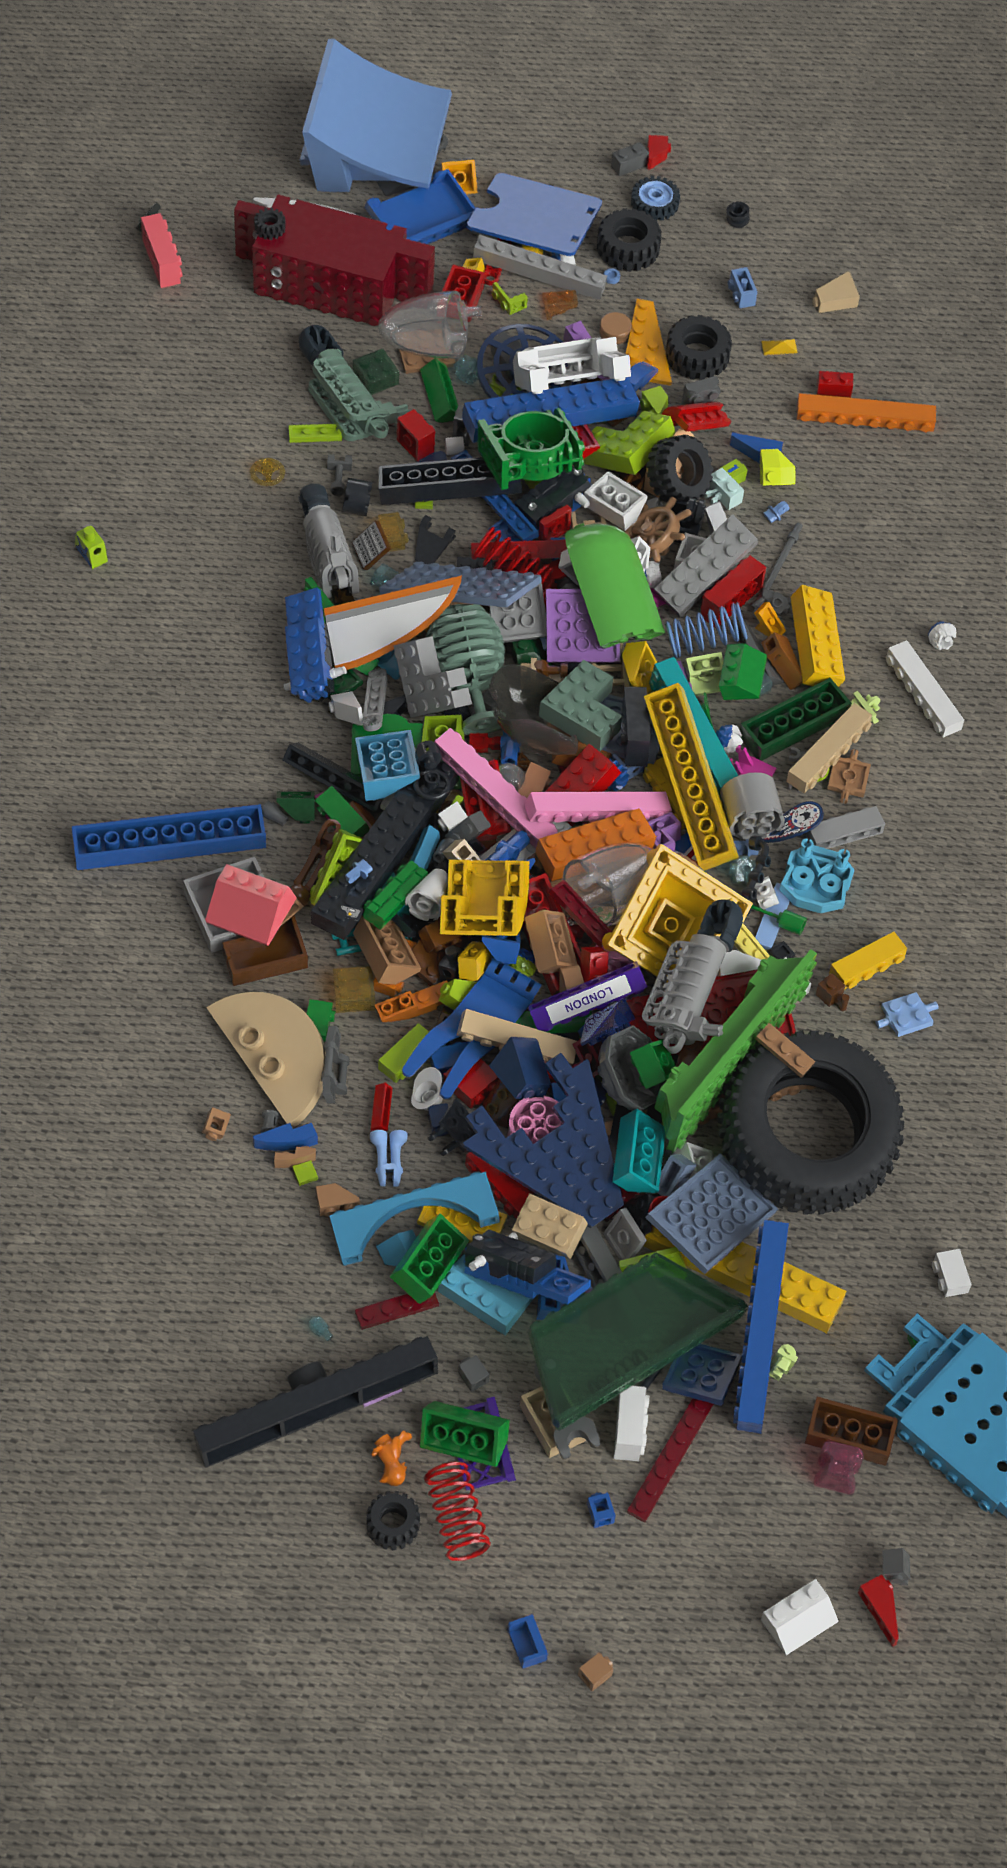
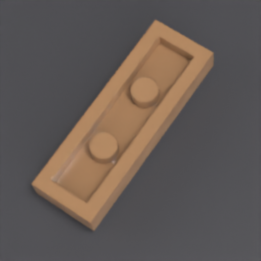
M770 1023L755 1038L801 1078L815 1063L811 1057Z

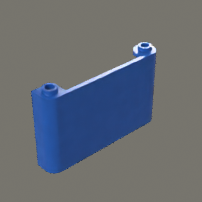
M449 169L436 172L429 185V189L418 187L383 202L379 198H370L366 201L365 209L372 219L387 223V230H391L394 225L407 228V239L424 244H430L467 228V222L476 208Z

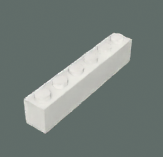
M906 640L889 647L886 656L888 665L894 668L897 678L902 679L906 690L912 693L915 703L922 707L925 717L932 721L935 731L940 733L942 737L962 730L963 717L909 642Z

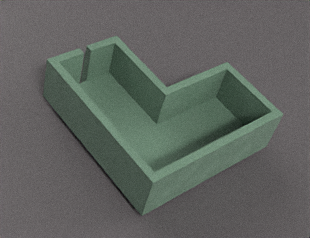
M583 660L541 701L539 717L584 744H591L600 752L609 743V740H612L621 730L622 715L601 704L612 692L614 677Z

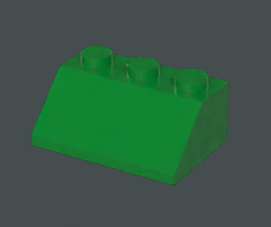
M745 643L727 644L719 681V689L724 700L759 699L767 661L765 653Z

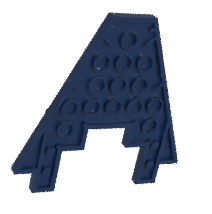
M559 1053L546 1062L544 1066L566 1095V1098L552 1107V1110L562 1122L561 1126L534 1144L522 1128L505 1138L487 1111L481 1106L465 1117L475 1135L461 1145L548 1202L583 1216L588 1223L587 1227L592 1228L621 1208L624 1203L620 1186L613 1183L615 1166L590 1062L586 1059L572 1068L564 1055Z

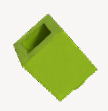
M737 459L721 467L738 484L746 480V466Z

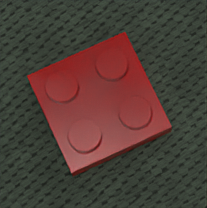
M568 505L558 508L551 515L541 519L538 540L559 538L566 531L570 530L572 509Z

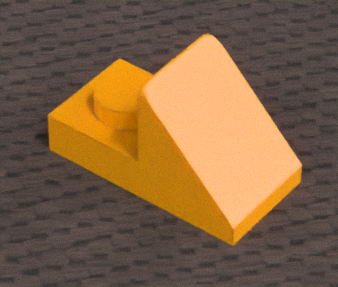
M764 602L755 611L754 614L760 622L755 629L767 637L774 632L780 635L784 634L786 629L770 602Z

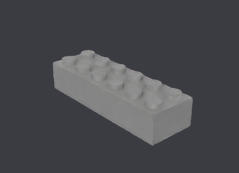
M732 514L654 588L655 593L681 618L703 597L707 590H710L718 580L722 579L729 570L738 564L758 544V539Z

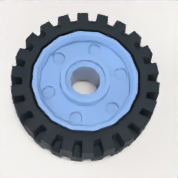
M650 176V179L645 177L644 181L640 179L638 183L636 182L632 189L631 206L633 209H637V211L642 210L647 215L650 214L653 220L657 221L659 218L660 221H663L664 217L669 219L670 215L674 216L679 208V188L671 180L667 182L665 177L663 180H661V176H657V179L654 176Z

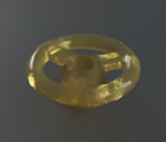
M262 458L251 466L250 475L259 485L273 486L283 480L285 468L276 459ZM280 469V475L272 480L273 472ZM255 471L263 473L266 481L259 479Z

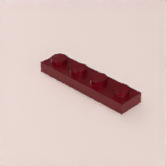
M565 880L552 887L549 891L552 897L586 934L602 948L604 935L612 932Z
M435 1293L420 1304L409 1294H404L355 1309V1314L361 1330L438 1307L439 1301Z

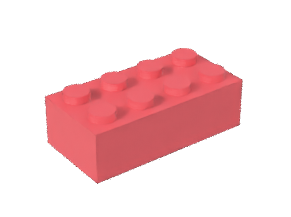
M161 213L141 217L142 240L160 287L164 288L180 284L182 271L179 266L182 265L180 255L177 256L176 254L177 248L175 243L172 244L171 232L167 231L166 219L163 220Z

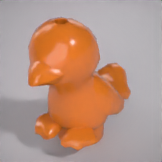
M403 1430L393 1439H391L389 1434H385L374 1443L376 1447L373 1449L371 1456H379L385 1466L384 1474L379 1482L388 1483L395 1487L404 1482L407 1467L404 1466L405 1462L400 1464L398 1460L401 1455L402 1444L412 1439V1434Z

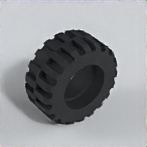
M623 208L621 211L615 210L613 214L610 213L605 216L600 223L597 238L598 254L605 263L609 262L608 265L612 268L615 266L620 271L627 269V272H631L632 269L640 271L641 267L647 268L650 266V263L653 264L659 256L662 237L661 228L650 214L647 215L642 210L637 211V209L633 208L632 210H627V208ZM631 236L639 239L640 242L626 243L618 238Z
M691 315L688 318L680 319L679 322L677 321L672 325L667 336L666 358L669 366L673 367L676 373L680 372L681 376H689L693 380L695 378L703 380L706 377H714V374L719 375L722 373V370L726 369L730 360L732 347L730 332L727 331L724 325H721L720 321L717 319L713 320L709 316L703 317V315H698L694 317ZM699 343L704 344L711 349L707 351H695L688 348L686 345Z
M689 435L668 437L658 441L651 449L652 452L649 453V462H647L646 466L648 468L647 478L649 477V484L654 488L653 492L657 496L660 495L659 498L668 502L671 497L682 502H688L691 497L699 500L708 491L709 483L712 482L713 478L711 476L713 472V467H711L712 459L708 456L707 448H704V444L699 440L697 441V438ZM677 457L683 465V481H681L677 475Z

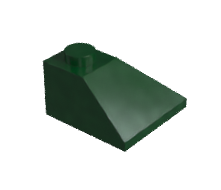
M534 639L512 641L511 654L519 678L521 663L531 664V658H537V661L543 659L547 662V650L543 649L541 642Z
M277 791V803L295 821L308 824L315 820V791Z

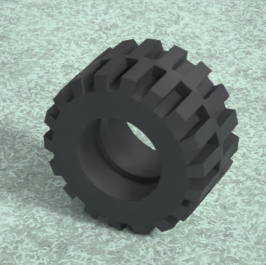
M386 1491L385 1496L379 1494L377 1495V1500L373 1499L371 1501V1506H368L367 1533H369L371 1540L375 1539L377 1546L383 1544V1549L386 1550L388 1546H392V1550H396L397 1546L403 1549L405 1548V1543L410 1545L413 1542V1538L416 1539L420 1527V1512L418 1505H414L415 1500L412 1497L408 1499V1494L406 1493L399 1495V1491H395L394 1494ZM395 1512L401 1514L406 1521L400 1527L389 1528L381 1522V1518L387 1513Z

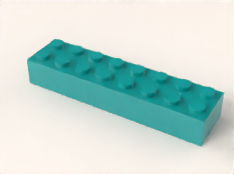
M675 657L654 664L649 681L652 691H658L676 683H679L684 688L720 798V790L723 785L737 777L738 774Z

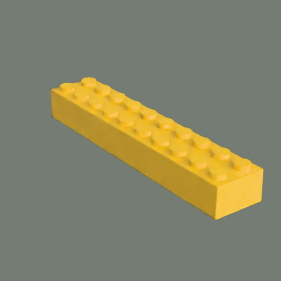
M679 683L645 695L646 705L699 867L705 871L739 858L684 688Z
M652 1224V1232L645 1235L647 1241L643 1246L655 1252L675 1247ZM741 1242L703 1275L750 1297L751 1285L756 1286L755 1283H752L754 1265L758 1266V1264H755L756 1248ZM680 1251V1253H681V1255H682V1258H683V1260H684V1263H685L686 1267H688V1268H690V1269H692V1270H695V1271H697V1272L703 1274V1273ZM784 1262L778 1311L824 1333H828L847 1291Z

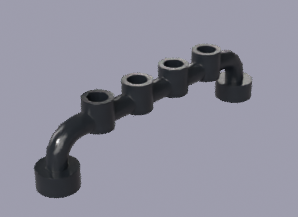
M752 835L748 842L749 849L760 851L762 848V852L760 855H757L755 860L756 866L749 873L747 887L742 889V897L747 900L756 899L757 890L754 887L756 883H763L764 874L761 871L763 867H769L771 864V858L768 856L769 845L763 841L761 836Z

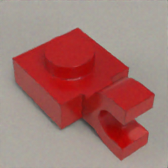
M470 733L469 744L475 749L476 753H488V748L501 750V736L488 738V733Z

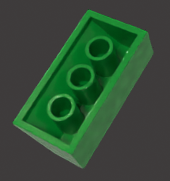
M433 1401L423 1408L420 1448L496 1467L508 1441L510 1419Z

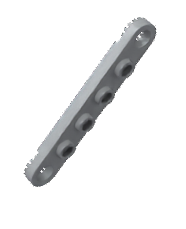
M375 668V670L368 673L362 721L363 728L366 731H375L382 726L388 679L387 672L383 668H378V670Z

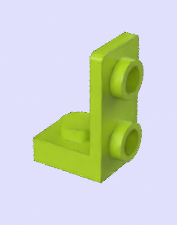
M493 283L492 296L500 302L503 311H507L511 315L527 308L528 297L525 293L509 299L498 283Z

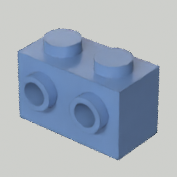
M748 268L731 270L728 287L733 292L734 302H737L739 308L755 306L757 289Z

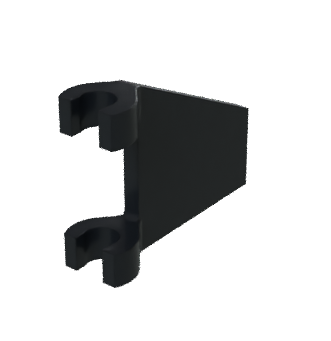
M425 515L419 525L415 561L424 562V564L435 563L446 547L456 538V535H454L456 530L449 527L444 537L441 538L428 531L432 525L430 522L432 518Z

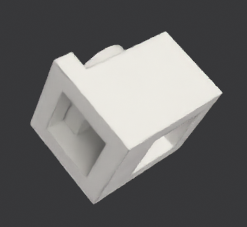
M769 876L764 877L763 883H756L754 888L757 890L756 898L760 908L767 909L779 904Z

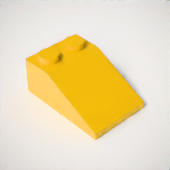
M646 641L626 643L625 649L622 652V659L632 687H647L648 695L652 691L649 681L654 664L658 662Z

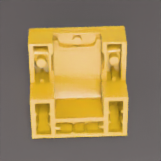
M449 860L448 895H441L440 934L517 936L521 930L526 913L530 861Z

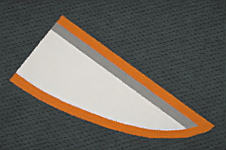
M462 575L324 608L335 668L344 666L346 670L366 664L394 650V645L406 643L436 621L452 602L461 584Z

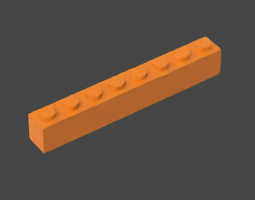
M799 393L796 420L934 432L936 405Z

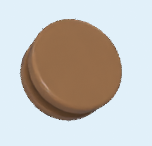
M618 312L606 314L600 322L601 338L616 337L617 344L626 342L629 339L632 327L631 320L626 315Z

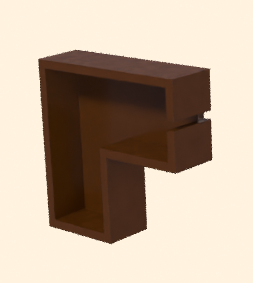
M295 915L279 927L269 946L245 937L222 942L223 956L233 986L308 968V955Z

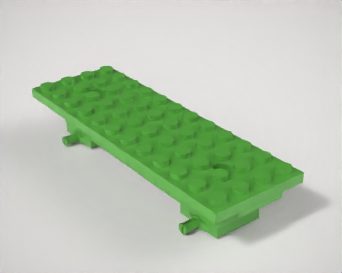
M810 949L805 957L776 959L770 955L767 960L762 959L757 972L748 983L742 1003L723 1024V1035L719 1037L714 1036L690 1066L682 1062L679 1067L675 1066L671 1069L668 1080L659 1090L654 1109L661 1113L665 1135L669 1140L667 1150H671L672 1154L677 1148L682 1149L687 1141L686 1137L688 1135L692 1136L698 1128L697 1124L699 1121L703 1122L707 1118L708 1110L711 1107H716L720 1100V1095L724 1093L723 1086L724 1084L730 1085L729 1080L733 1077L731 1075L736 1072V1067L739 1065L738 1062H743L751 1049L756 1051V1047L760 1045L755 1039L756 1036L768 1023L775 1028H780L785 1021V1015H790L796 1007L795 1003L797 1001L801 1002L805 997V990L809 986V979L813 975L812 970L817 964L815 961L816 952Z

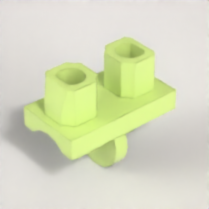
M858 691L853 693L852 705L856 703L871 713V722L874 724L879 722L876 718V713L873 711V708L875 711L880 709L878 706L880 703L879 697L867 695L865 697L866 702Z
M782 1345L771 1358L770 1366L772 1368L769 1376L778 1381L783 1374L789 1372L798 1359L796 1351L791 1345Z

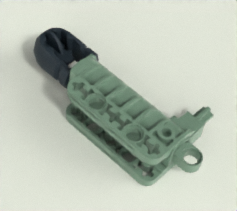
M310 325L302 330L299 336V348L307 360L311 362L313 373L317 377L310 380L308 391L332 424L337 425L336 429H340L342 437L347 441H355L371 435L377 438H385L389 430L388 425L396 423L397 416L408 413V405L403 404L394 407L391 402L382 404L380 400L375 401L345 361L343 350L325 327ZM321 396H325V397H327V398H329V399H327V400L322 399ZM338 419L344 420L345 423L339 422Z

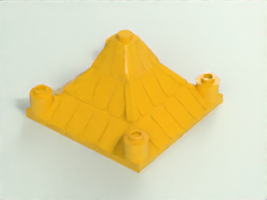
M658 844L656 849H652L647 853L648 867L613 932L605 934L602 939V945L607 951H616L632 962L637 961L641 968L658 977L670 946L676 941L690 942L692 935L697 934L706 910L713 902L721 899L734 901L742 910L743 922L753 905L752 902L662 844ZM672 964L669 970H673L677 964Z

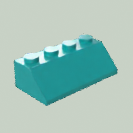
M639 1109L633 1110L620 1119L613 1183L628 1192L657 1193L659 1192L665 1130L663 1125Z

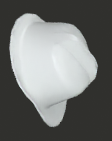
M434 1067L425 1068L415 1078L411 1100L413 1107L428 1111V1107L441 1104L443 1100L440 1096L442 1075L438 1069Z

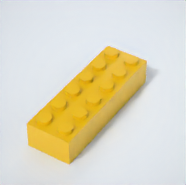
M801 585L790 598L803 684L815 686L831 677L839 687L845 681L832 593Z

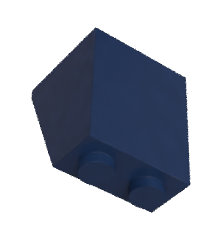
M510 1037L489 1065L515 1099L544 1097L551 1087L539 1042L536 1038Z

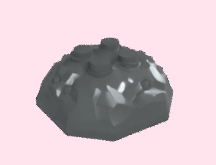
M630 1026L606 1038L600 1046L597 1070L599 1076L602 1077V1087L618 1105L624 1106L628 1110H642L656 1103L659 1090L665 1082L645 1089V1086L641 1084L638 1070L631 1062L630 1052L652 1043V1039L634 1026Z

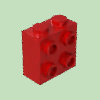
M480 1059L462 1079L454 1094L471 1109L484 1101L485 1096L490 1093L499 1081V1078L490 1066ZM452 1068L444 1073L443 1084Z

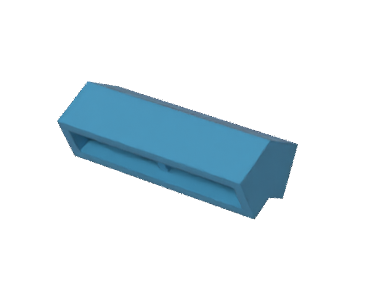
M430 825L423 829L410 860L425 870L428 868L440 839L438 830Z

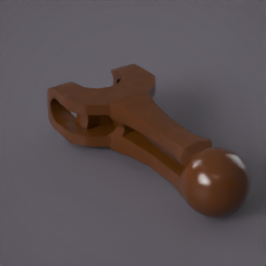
M328 819L325 821L304 867L293 881L294 885L289 887L303 906H306L309 902L310 891L318 881V872L326 862L325 856L332 848L333 837L339 829L341 830V825L337 820ZM330 826L336 827L334 832H327ZM318 858H320V861L315 871L313 872L311 878L306 883V885L303 886V883L307 875L309 874L311 868L318 860Z

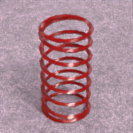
M491 527L473 552L472 559H476L488 543L498 534L493 547L483 562V566H486L496 552L507 542L493 570L499 569L509 555L517 548L505 572L512 571L526 556L518 573H526L536 563L532 571L534 575H540L546 569L541 579L543 588L553 573L554 568L546 564L536 573L540 564L539 557L532 560L526 567L530 558V551L524 552L517 559L521 545L516 544L508 551L511 538L507 537L497 546L501 537V531L494 532L495 527Z
M459 1461L435 1466L424 1476L425 1483L437 1485L428 1492V1495L433 1498L443 1497L432 1505V1508L435 1510H446L440 1513L435 1521L439 1523L452 1522L442 1527L439 1531V1534L443 1536L456 1535L443 1543V1547L449 1549L446 1553V1558L452 1561H463L477 1557L486 1552L491 1545V1542H489L490 1538L483 1534L486 1530V1525L479 1521L482 1517V1512L476 1508L478 1499L472 1495L474 1493V1486L468 1483L471 1479V1474L467 1471L468 1465ZM453 1465H461V1466H464V1469H460V1468H449V1469H443V1470H440V1471H436V1470H439V1469H441V1468L448 1467V1466H453ZM460 1472L450 1478L429 1480L440 1474ZM464 1473L467 1475L466 1481H453L464 1475ZM460 1485L444 1493L432 1494L443 1487ZM465 1486L470 1487L469 1494L450 1495L461 1490ZM463 1498L453 1504L436 1507V1505L443 1501ZM469 1498L474 1500L473 1507L453 1508L464 1503ZM466 1511L463 1514L453 1518L440 1519L441 1517L453 1512ZM473 1511L478 1513L476 1520L456 1521ZM471 1523L456 1531L443 1532L453 1526ZM476 1524L482 1527L480 1533L460 1534L471 1529ZM475 1536L455 1545H447L457 1539ZM472 1543H485L484 1546L471 1554L462 1557L450 1556V1553L457 1548Z

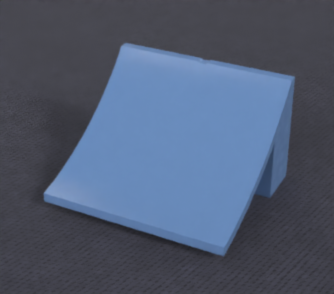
M328 39L302 132L305 142L300 157L301 165H311L317 191L349 192L352 180L397 181L429 189L452 96L451 90L425 85L389 72L355 54L337 40Z

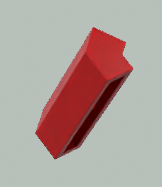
M386 1082L375 1086L370 1132L374 1130L388 1131L393 1088Z

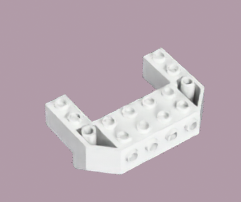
M600 337L530 347L516 352L513 359L515 385L533 394L543 393V390L548 389V383L552 382L554 384L565 383L564 380L576 382L581 381L583 377L595 379L597 375L608 376L609 379H615V381H623L625 377L631 376L629 355L617 351L616 337L604 339Z

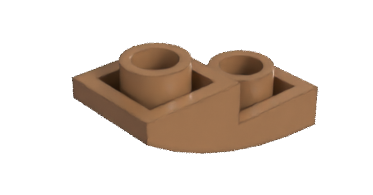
M309 1146L296 1147L295 1154L286 1151L275 1152L274 1166L275 1168H292V1166L310 1160L313 1162L316 1160V1148Z

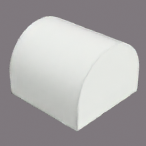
M463 437L445 438L446 455H457L464 451Z

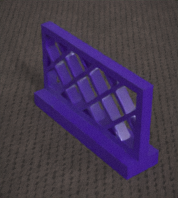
M495 1396L487 1398V1402L464 1407L473 1411L485 1409L486 1414L500 1417ZM507 1443L499 1464L496 1466L501 1471L500 1476L491 1477L487 1475L492 1467L490 1465L482 1472L475 1468L477 1462L473 1461L471 1465L467 1464L469 1473L474 1471L481 1475L478 1482L471 1483L474 1489L506 1480L508 1482L516 1480ZM458 1458L459 1462H464L462 1458ZM464 1473L462 1476L463 1480L466 1481L467 1475ZM465 1486L466 1490H470L469 1486Z

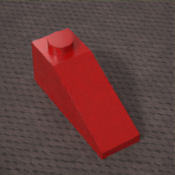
M881 1574L861 1585L858 1594L893 1647L899 1639L894 1592L891 1582L888 1579L885 1580Z

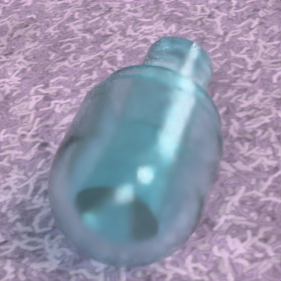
M320 1316L310 1318L308 1323L310 1330L316 1336H323L327 1342L330 1341L333 1335L328 1331L330 1328L328 1323Z

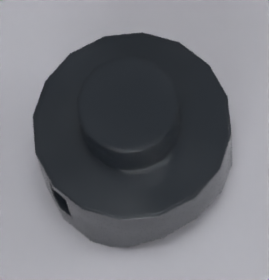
M433 741L419 743L415 752L418 766L427 770L436 768L442 758L439 747Z

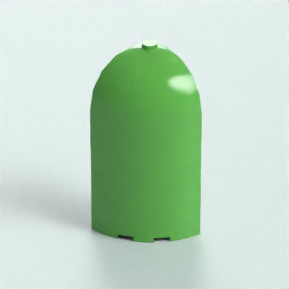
M601 523L579 524L574 529L566 531V547L600 646L606 649L628 642L630 637H635L636 640H650L665 634L640 558L629 535L616 526Z

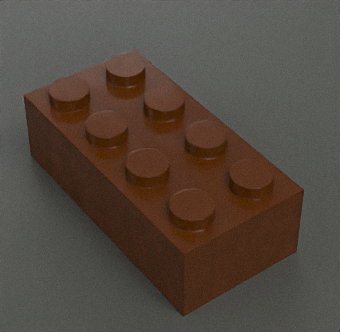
M816 1397L804 1444L886 1466L898 1419Z

